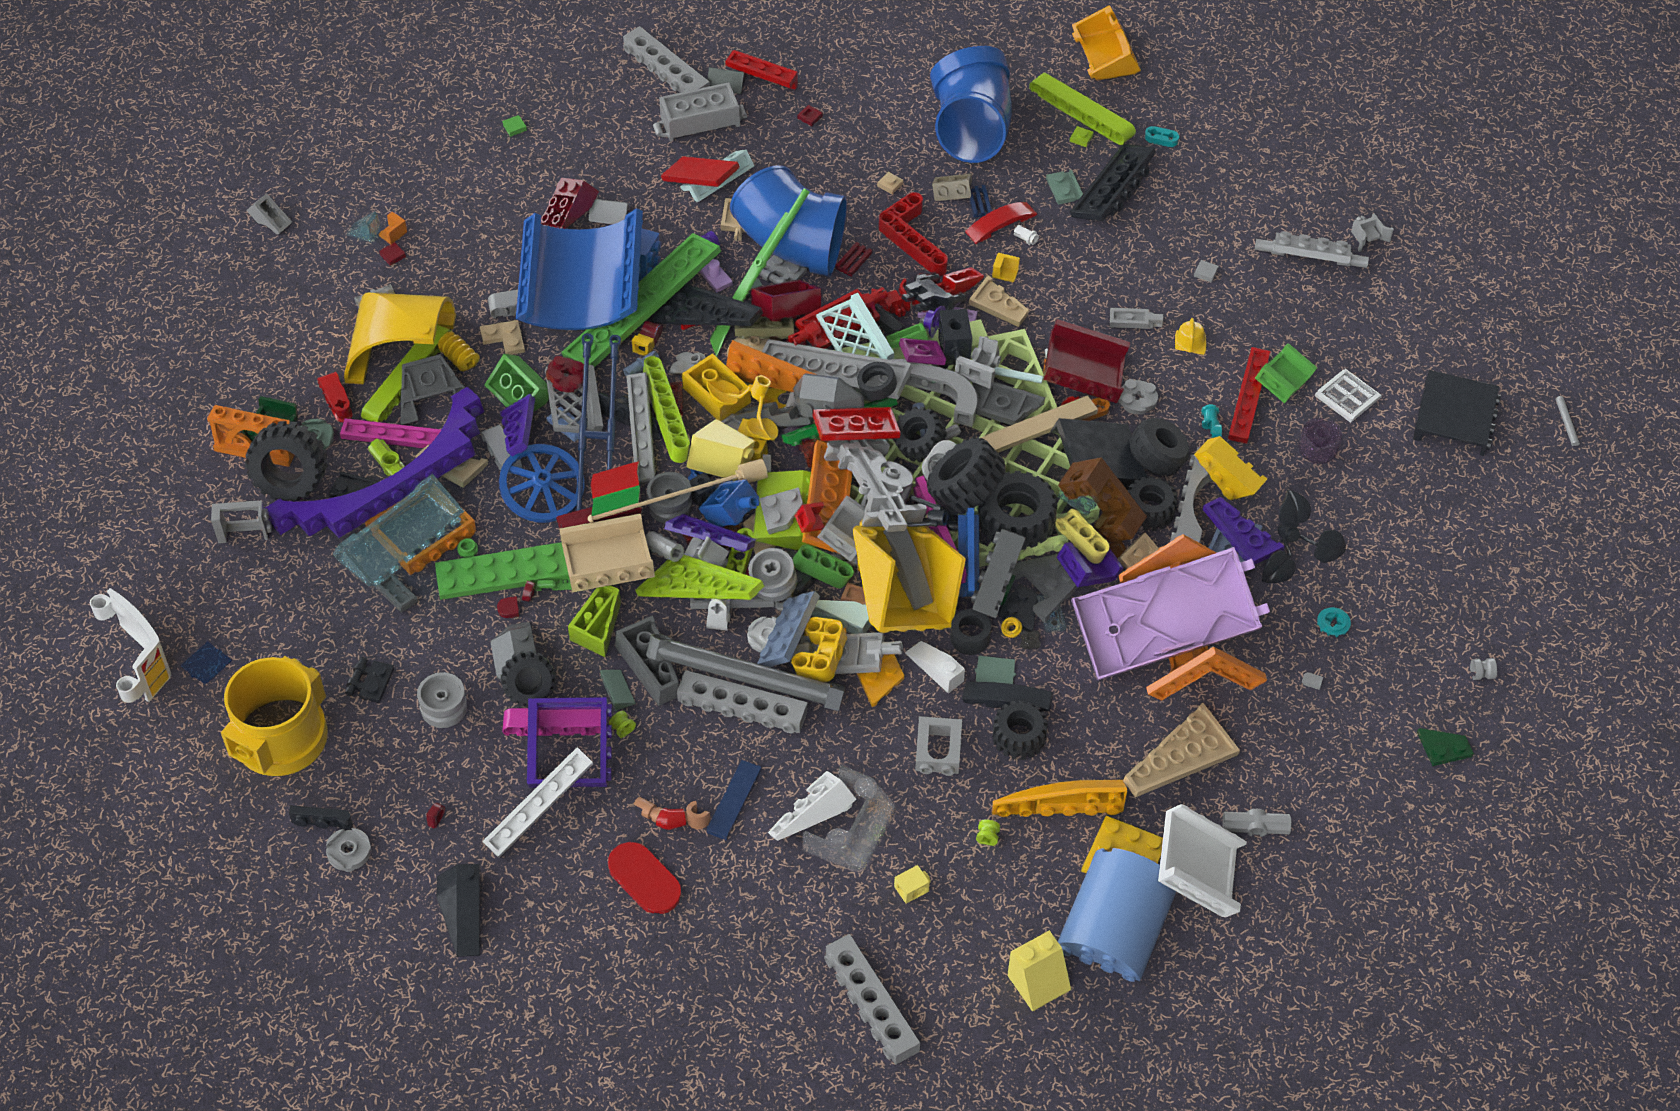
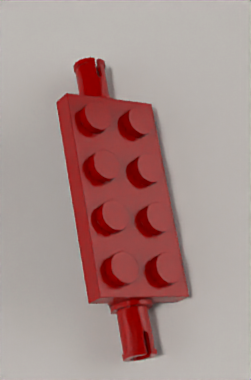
M881 287L871 294H862L856 289L796 320L795 326L799 331L788 336L789 342L796 346L808 340L813 347L825 349L831 346L832 343L816 318V314L851 299V295L858 293L876 322L880 319V314L876 311L875 304L888 298L887 291H883L884 288ZM848 307L843 309L841 314L851 317L852 311ZM827 316L823 318L826 323L834 324L835 317ZM838 319L837 326L847 328L849 321ZM852 322L850 329L859 331L861 326ZM834 330L833 336L843 339L844 332Z

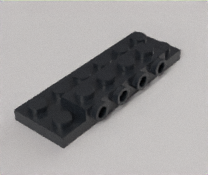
M1123 144L1070 210L1071 217L1104 221L1108 215L1114 216L1117 211L1120 212L1123 208V203L1131 199L1133 190L1140 187L1143 177H1148L1150 170L1147 164L1156 154L1155 147Z

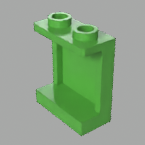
M1286 344L1269 364L1266 363L1255 379L1283 403H1286L1311 378L1317 367L1290 344Z

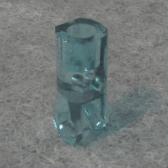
M1062 490L1059 493L1058 497L1061 500L1075 507L1083 515H1089L1090 510L1096 507L1095 501L1086 496H1079L1077 499L1069 500Z

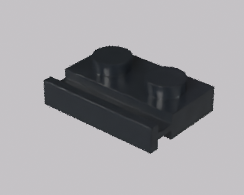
M340 471V476L336 478L329 491V497L334 498L356 492L376 484L378 481Z

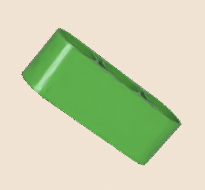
M811 545L801 546L792 559L797 570L838 589L843 588L854 574L853 567L850 564Z

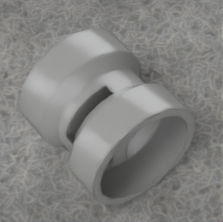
M1487 658L1485 661L1480 659L1471 660L1470 670L1471 672H1476V675L1472 676L1473 680H1481L1485 677L1487 679H1496L1497 664L1494 658Z

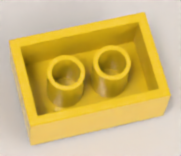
M713 353L682 373L683 389L719 421H723L732 413L735 414L751 403L750 391L742 399H738L736 405L719 403L711 396L707 388L708 380L732 383L739 389L740 394L748 388V385Z

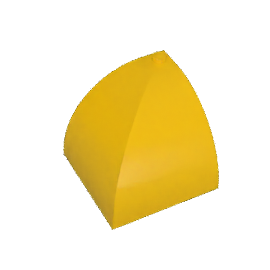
M365 293L360 301L344 373L345 383L364 384L371 350L376 345L393 341H414V343L434 344L437 324L448 329L454 328L456 311L452 299L443 296Z

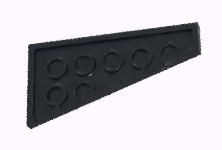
M685 284L646 321L655 324L752 326L763 314L761 307Z

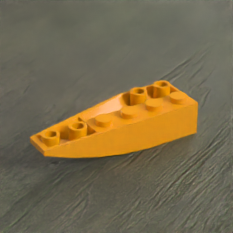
M1078 780L1037 786L994 800L992 815H998L999 817H1007L1010 814H1019L1022 817H1028L1032 814L1052 816L1058 813H1063L1065 816H1072L1076 813H1085L1089 816L1096 815L1097 813L1117 815L1124 810L1127 787L1123 780Z

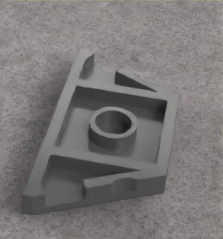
M972 382L977 395V415L1013 425L1021 422L1045 403V397L994 382L991 388H987Z

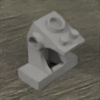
M980 336L978 348L975 347L972 352V360L959 356L956 360L955 372L965 377L968 381L991 388L994 383V368H997L1001 362L999 344L997 340H991L987 336Z

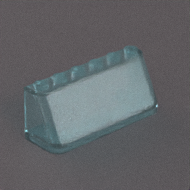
M431 474L420 482L413 492L359 533H353L341 542L332 555L368 587L372 585L376 587L384 581L383 576L387 573L390 575L395 573L400 568L399 564L405 561L407 563L416 556L414 552L418 549L421 551L426 549L431 544L430 540L436 537L438 539L447 532L445 528L449 525L452 527L457 525L462 520L460 516L464 510L438 479Z

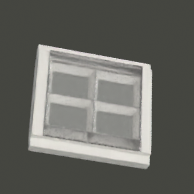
M1347 369L1342 370L1315 393V397L1350 423L1382 396Z

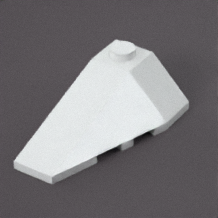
M826 771L807 788L806 791L810 794L806 798L798 799L794 803L795 811L784 814L768 833L778 841L847 811L851 808L856 798L841 779Z

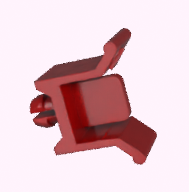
M905 278L900 283L899 294L896 290L887 292L888 298L878 302L882 309H885L890 314L895 313L898 317H901V314L904 316L906 311H910V302H905L901 298L903 294H907L904 289L906 285Z

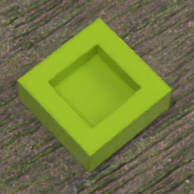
M1077 126L1070 137V142L1087 147L1094 132Z

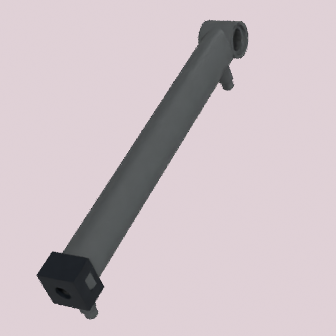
M651 634L646 656L653 660H667L824 704L825 708L839 711L846 687L831 682V684L674 641L662 634Z

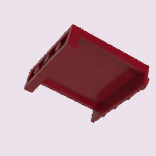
M1056 319L1050 333L1043 380L1117 403L1124 388H1121L1125 355L1130 347V342Z

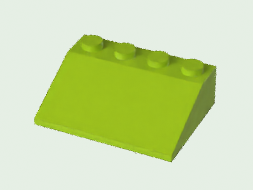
M804 470L767 472V478L757 481L756 493L760 498L799 487L803 505L807 504L811 472ZM759 503V506H756L753 538L757 542L793 550H799L803 545H810L802 542L803 533L796 518L792 520L793 524L789 529L768 534L761 503Z

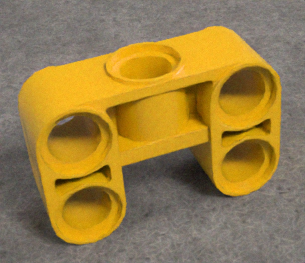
M812 617L809 619L805 630L810 642L819 645L818 650L814 653L799 652L795 654L792 658V665L799 676L828 682L835 676L847 636L839 620Z

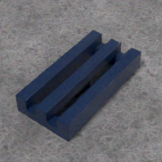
M981 185V188L974 186V189H971V197L969 198L973 217H983L992 212L986 186ZM980 192L983 194L987 212L984 211ZM973 193L976 194L980 213H977Z

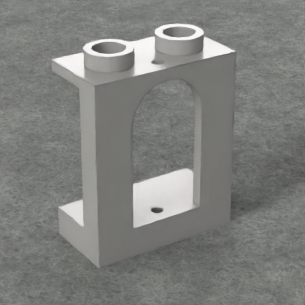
M262 500L212 504L211 522L218 543H227V532L262 530L265 540H268V533H272L271 520L268 521V509L264 508ZM242 510L258 511V519L227 522L223 513Z
M919 716L915 771H920L923 774L939 772L946 776L959 773L962 719ZM929 735L950 736L949 753L945 758L934 759L929 755Z

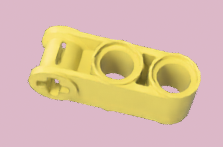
M1070 509L1066 516L1056 520L1055 524L1059 532L1064 534L1091 563L1098 564L1102 562L1109 550V543L1077 510Z

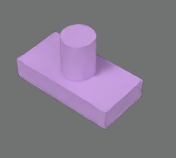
M712 259L699 271L716 293L733 285V281L720 267V262L716 259Z

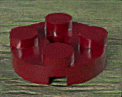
M556 356L548 365L546 379L550 380L553 383L552 386L561 392H574L575 389H580L583 386L584 364L570 358Z

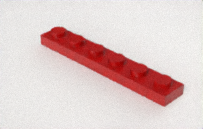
M1251 347L1228 436L1229 440L1248 443L1262 384L1255 377L1266 363L1268 364L1270 351Z

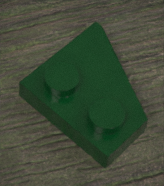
M1424 728L1417 730V734L1432 766L1470 758L1474 755L1464 735Z

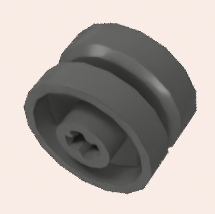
M664 472L656 475L649 482L647 498L650 500L691 488V484L682 474ZM692 492L648 504V510L656 521L664 524L666 521L681 514L690 515L692 511Z

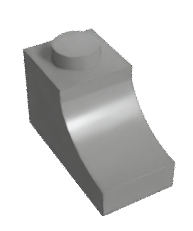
M267 193L246 210L258 224L267 226L276 234H280L292 223Z

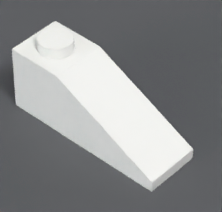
M920 641L905 652L947 693H950L964 682L965 669L950 655L929 644Z

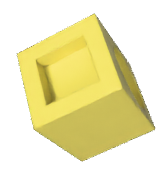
M917 865L896 876L894 887L907 904L929 892V883L931 881L925 871L922 872Z

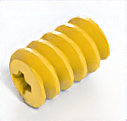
M452 331L444 334L438 342V349L460 371H467L479 362L480 356L459 335L454 334Z

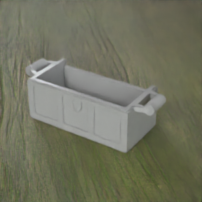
M728 82L659 97L662 120L654 123L653 128L657 137H668L671 142L674 141L673 138L731 125L740 127V121L747 118V114L743 105H738L731 85ZM661 125H664L666 133H663Z

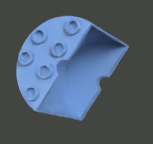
M1104 848L1097 850L1058 939L1063 954L1065 956L1075 955L1079 957L1081 962L1091 965L1092 962L1099 963L1103 971L1108 973L1115 971L1122 974V977L1128 981H1140L1177 892L1158 881L1160 865L1139 854L1113 848L1112 852H1108Z

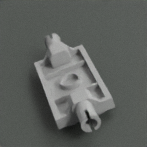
M1285 231L1276 232V237L1273 241L1256 238L1254 249L1282 256L1286 253L1337 262V265L1367 268L1369 257L1352 254L1351 245L1345 241L1332 242L1322 237L1314 239L1304 234L1295 236Z
M882 632L846 634L847 641L835 674L881 672L882 657L887 654H902V641L884 642L885 637ZM801 636V642L797 645L792 658L799 652H817L819 645L811 643L808 636Z

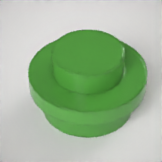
M469 538L461 540L457 547L458 554L463 558L475 556L478 552L477 543Z

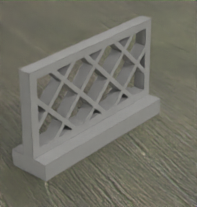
M589 365L586 418L588 419L587 431H602L603 422L594 365ZM546 379L553 430L556 432L579 433L580 425L577 422L581 418V412L575 406L577 404L582 406V396L579 398L573 392H564V394L559 396L554 392L553 383ZM582 386V388H580V389L578 388V389H577V390H579L581 393H583V386ZM569 396L575 402L569 404L564 398ZM558 403L566 407L563 412L556 407ZM569 411L577 416L574 420L566 415ZM562 418L569 424L559 425L558 420Z

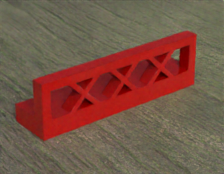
M733 50L725 61L727 67L794 90L798 86L797 71Z

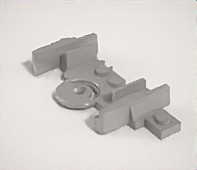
M864 439L827 442L828 447L824 455L825 460L840 461L839 469H848L855 476L860 485L859 493L863 495L868 494V502L862 520L863 527L883 526L886 532L905 531L909 522L923 521L927 510L926 505H905L901 497L903 489L911 485L913 477L904 466L886 461L883 454L887 455L890 447L886 440ZM886 466L882 473L881 467Z

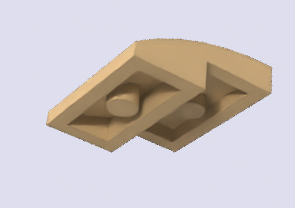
M1143 533L1118 558V561L1127 569L1156 552L1159 548L1146 533Z

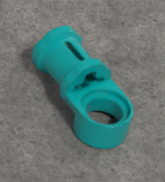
M1213 404L1202 407L1201 412L1204 415L1202 427L1210 429L1211 438L1222 437V425H1220L1217 419L1219 407Z

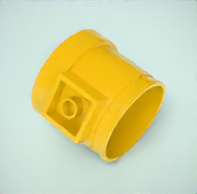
M286 656L283 658L258 659L240 668L229 680L224 693L225 707L230 722L222 730L221 735L228 755L242 762L252 771L268 776L289 775L306 768L315 761L325 747L328 734L326 720L320 706L326 698L320 673L315 668H308L297 659H290ZM294 700L304 703L295 716L279 725L255 727L243 723L254 710L273 701Z

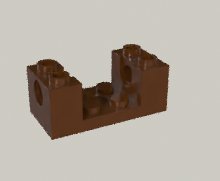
M1102 457L1072 463L1058 484L1069 500L1077 499L1079 496L1089 495L1103 512L1093 528L1108 543L1133 539L1147 517Z

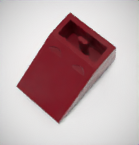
M561 178L557 183L552 198L549 200V205L544 215L541 217V224L566 229L592 208L599 191L584 180Z

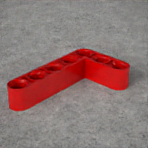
M912 192L880 213L879 231L930 273L936 272L939 276L945 275L948 262L946 254L907 224L920 215L923 208L922 195Z

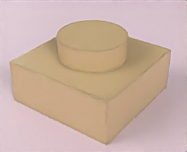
M888 172L877 182V186L893 194L903 184V179Z

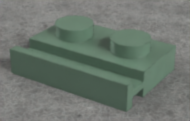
M1069 170L1067 173L1062 171L1046 175V180L1058 205L1079 200L1083 195L1072 170Z

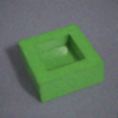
M519 115L502 121L504 128L510 136L527 131V127Z

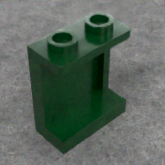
M260 396L258 399L259 408L256 414L285 419L290 422L297 421L298 411L296 404ZM249 430L241 431V433L247 436L251 440V442H253L256 435H258L257 433Z

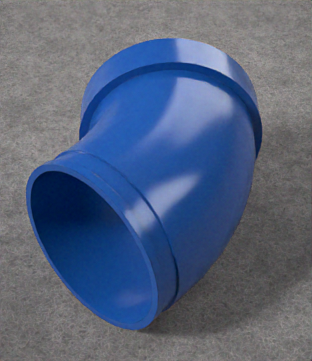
M973 46L955 51L937 62L930 72L934 94L940 100L941 106L935 123L937 139L948 154L964 162L978 163L995 156L1002 148L1010 129L1012 117V100L1008 82L1010 71L1004 53L998 48Z
M785 166L767 167L746 179L738 187L731 199L730 212L747 235L761 247L764 246L784 213H789L803 188L810 192L774 250L773 255L797 266L808 268L810 273L830 277L834 271L843 239L847 212L846 196L828 192L820 195L804 187L792 171Z

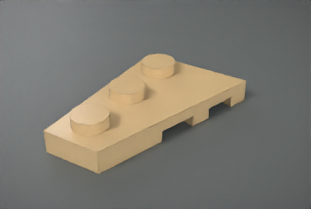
M427 445L423 450H421L415 456V458H417L429 445ZM470 458L442 476L464 488L488 465V460Z

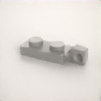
M1110 308V327L1151 329L1163 326V314H1153L1149 312V309Z

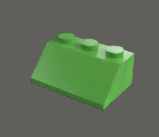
M503 354L485 383V386L506 407L531 394L535 398L534 412L544 406L549 400L547 383L516 355Z

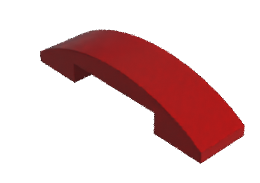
M1027 202L1008 204L980 218L965 233L977 244L990 238L991 233L1018 220L1024 222L1036 216L1037 213Z

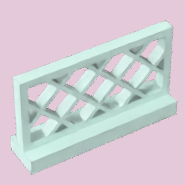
M858 293L851 295L850 300L816 314V318L836 351L843 352L842 347L846 345L853 347L852 354H855L856 349L867 351L865 356H869L871 352L878 354L881 359H894L892 348ZM850 307L852 311L851 317L842 315L841 311ZM827 316L835 317L834 324L826 323L823 318ZM838 319L849 321L847 328L837 326ZM852 322L860 324V332L850 329ZM834 330L844 332L843 339L835 338L833 336ZM847 334L858 336L856 343L845 341ZM861 337L869 339V347L858 344Z

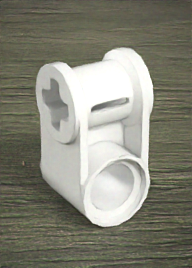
M711 599L708 606L706 624L708 629L728 631L730 599Z

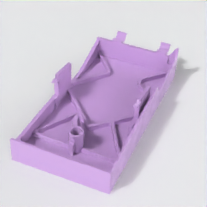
M1232 547L1174 568L1169 566L1138 576L1134 580L1072 598L1071 601L1097 680L1259 630L1262 627L1259 616L1269 613L1270 610L1267 603L1255 607L1244 574L1245 571L1255 568L1253 560L1240 562L1235 548Z

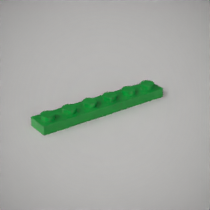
M887 397L864 404V408H892V406L898 403L897 399ZM813 423L781 436L784 443L795 446L803 442L802 439L819 437L816 424Z

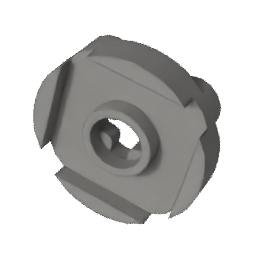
M1129 379L1121 387L1124 390L1118 401L1127 412L1145 414L1156 407L1158 394L1154 384ZM1136 395H1141V397H1143V398H1140L1139 400H1136V397H1135V396H1136Z
M356 828L336 831L330 836L326 844V855L329 863L334 868L346 872H351L363 866L368 861L372 851L368 836ZM353 846L352 852L345 853V847L350 848Z

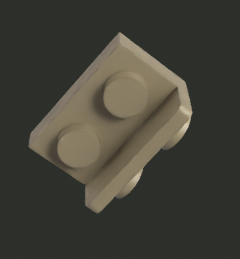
M972 174L935 177L932 183L934 200L970 198Z

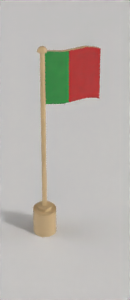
M763 459L754 460L738 465V470H735L736 475L639 503L640 486L637 474L639 461L593 474L591 480L593 507L592 515L588 516V521L593 523V520L736 478L737 480L746 479L748 483L767 478V469Z

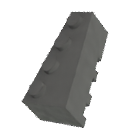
M1003 528L1001 533L996 531L992 542L996 544L993 552L989 551L985 561V563L989 564L986 571L982 570L978 580L979 583H982L979 591H974L971 602H974L973 610L996 618L1006 592V587L1009 584L1022 549L1025 536Z
M652 615L616 631L615 648L657 705L660 706L677 698L679 682L670 661H657L646 656L651 634H660L658 629H656Z

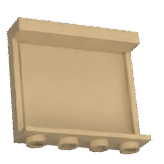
M641 514L559 529L572 592L655 577L653 560H651L646 542Z

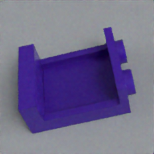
M1071 542L1065 543L1056 557L1077 587L1112 582L1117 579L1123 569V566L1110 548L1102 562L1098 564L1091 563Z

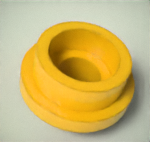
M1014 617L1005 619L1001 625L1002 633L1008 638L1017 637L1022 631L1021 622ZM1014 625L1015 630L1009 631V627Z

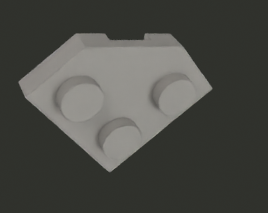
M799 487L759 498L768 534L787 530L793 524L792 520L795 518V514L803 505Z

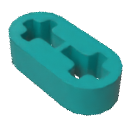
M1151 126L1145 130V140L1153 144L1174 147L1179 142V134L1173 130Z

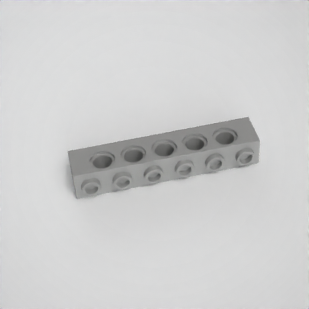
M640 26L623 36L624 50L628 54L634 55L639 63H644L650 72H655L661 81H666L670 84L674 91L677 90L682 93L710 87L707 79Z
M685 670L677 690L678 701L685 706L694 705L701 707L707 712L712 710L721 712L726 717H740L745 722L751 723L755 721L762 723L767 728H781L787 733H800L807 715V702L687 670Z
M848 934L827 945L826 956H824L826 964L829 968L833 967L837 972L836 979L841 986H846L849 991L847 992L848 998L853 1005L857 1004L860 1008L859 1014L863 1022H869L872 1027L870 1029L871 1034L876 1041L880 1040L883 1044L882 1050L888 1060L892 1059L896 1065L919 1053V1040L851 935ZM850 962L852 965L844 966L842 963ZM855 980H861V981H863V983H862V984H856V983H854V981H855ZM873 998L875 1001L867 1002L865 999ZM884 1016L887 1019L884 1021H880L877 1019V1017ZM894 1034L899 1036V1038L891 1039L888 1036Z

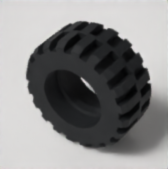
M279 421L277 425L276 423L269 424L267 428H263L256 435L246 452L245 468L248 469L246 472L248 478L253 479L252 484L255 488L259 487L261 489L260 493L270 495V499L273 500L281 498L283 501H289L290 499L292 501H299L301 497H308L318 487L328 466V461L326 460L328 455L327 451L323 450L324 444L322 440L318 441V435L314 431L312 433L307 430L308 427L304 425L302 427L297 426V422L291 421L290 424H287L286 421ZM282 449L293 453L301 461L303 472L297 474L283 472L273 463L270 451Z
M979 437L963 440L962 443H958L953 449L948 450L937 461L936 466L932 468V473L929 474L927 481L928 493L948 513L954 515L965 514L968 508L980 506L999 487L998 484L1002 482L1006 471L1005 461L987 440Z
M1015 471V473L1005 472L1002 482L998 484L999 487L978 508L981 530L983 534H988L987 538L993 542L996 531L1001 533L1003 528L1025 536L1021 550H1026L1029 546L1030 548L1036 547L1038 542L1041 544L1047 540V537L1053 532V527H1055L1058 506L1056 494L1051 490V486L1047 482L1044 483L1043 479L1039 476L1034 477L1032 473L1026 472L1024 474L1021 471ZM1008 504H1023L1031 508L1034 513L1026 517H1013L1004 513L1001 508Z

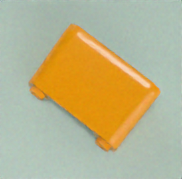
M1110 5L1072 25L1075 31L1072 35L1076 43L1080 41L1089 61L1090 68L1087 71L1091 79L1095 78L1098 81L1134 75L1141 71L1125 32Z

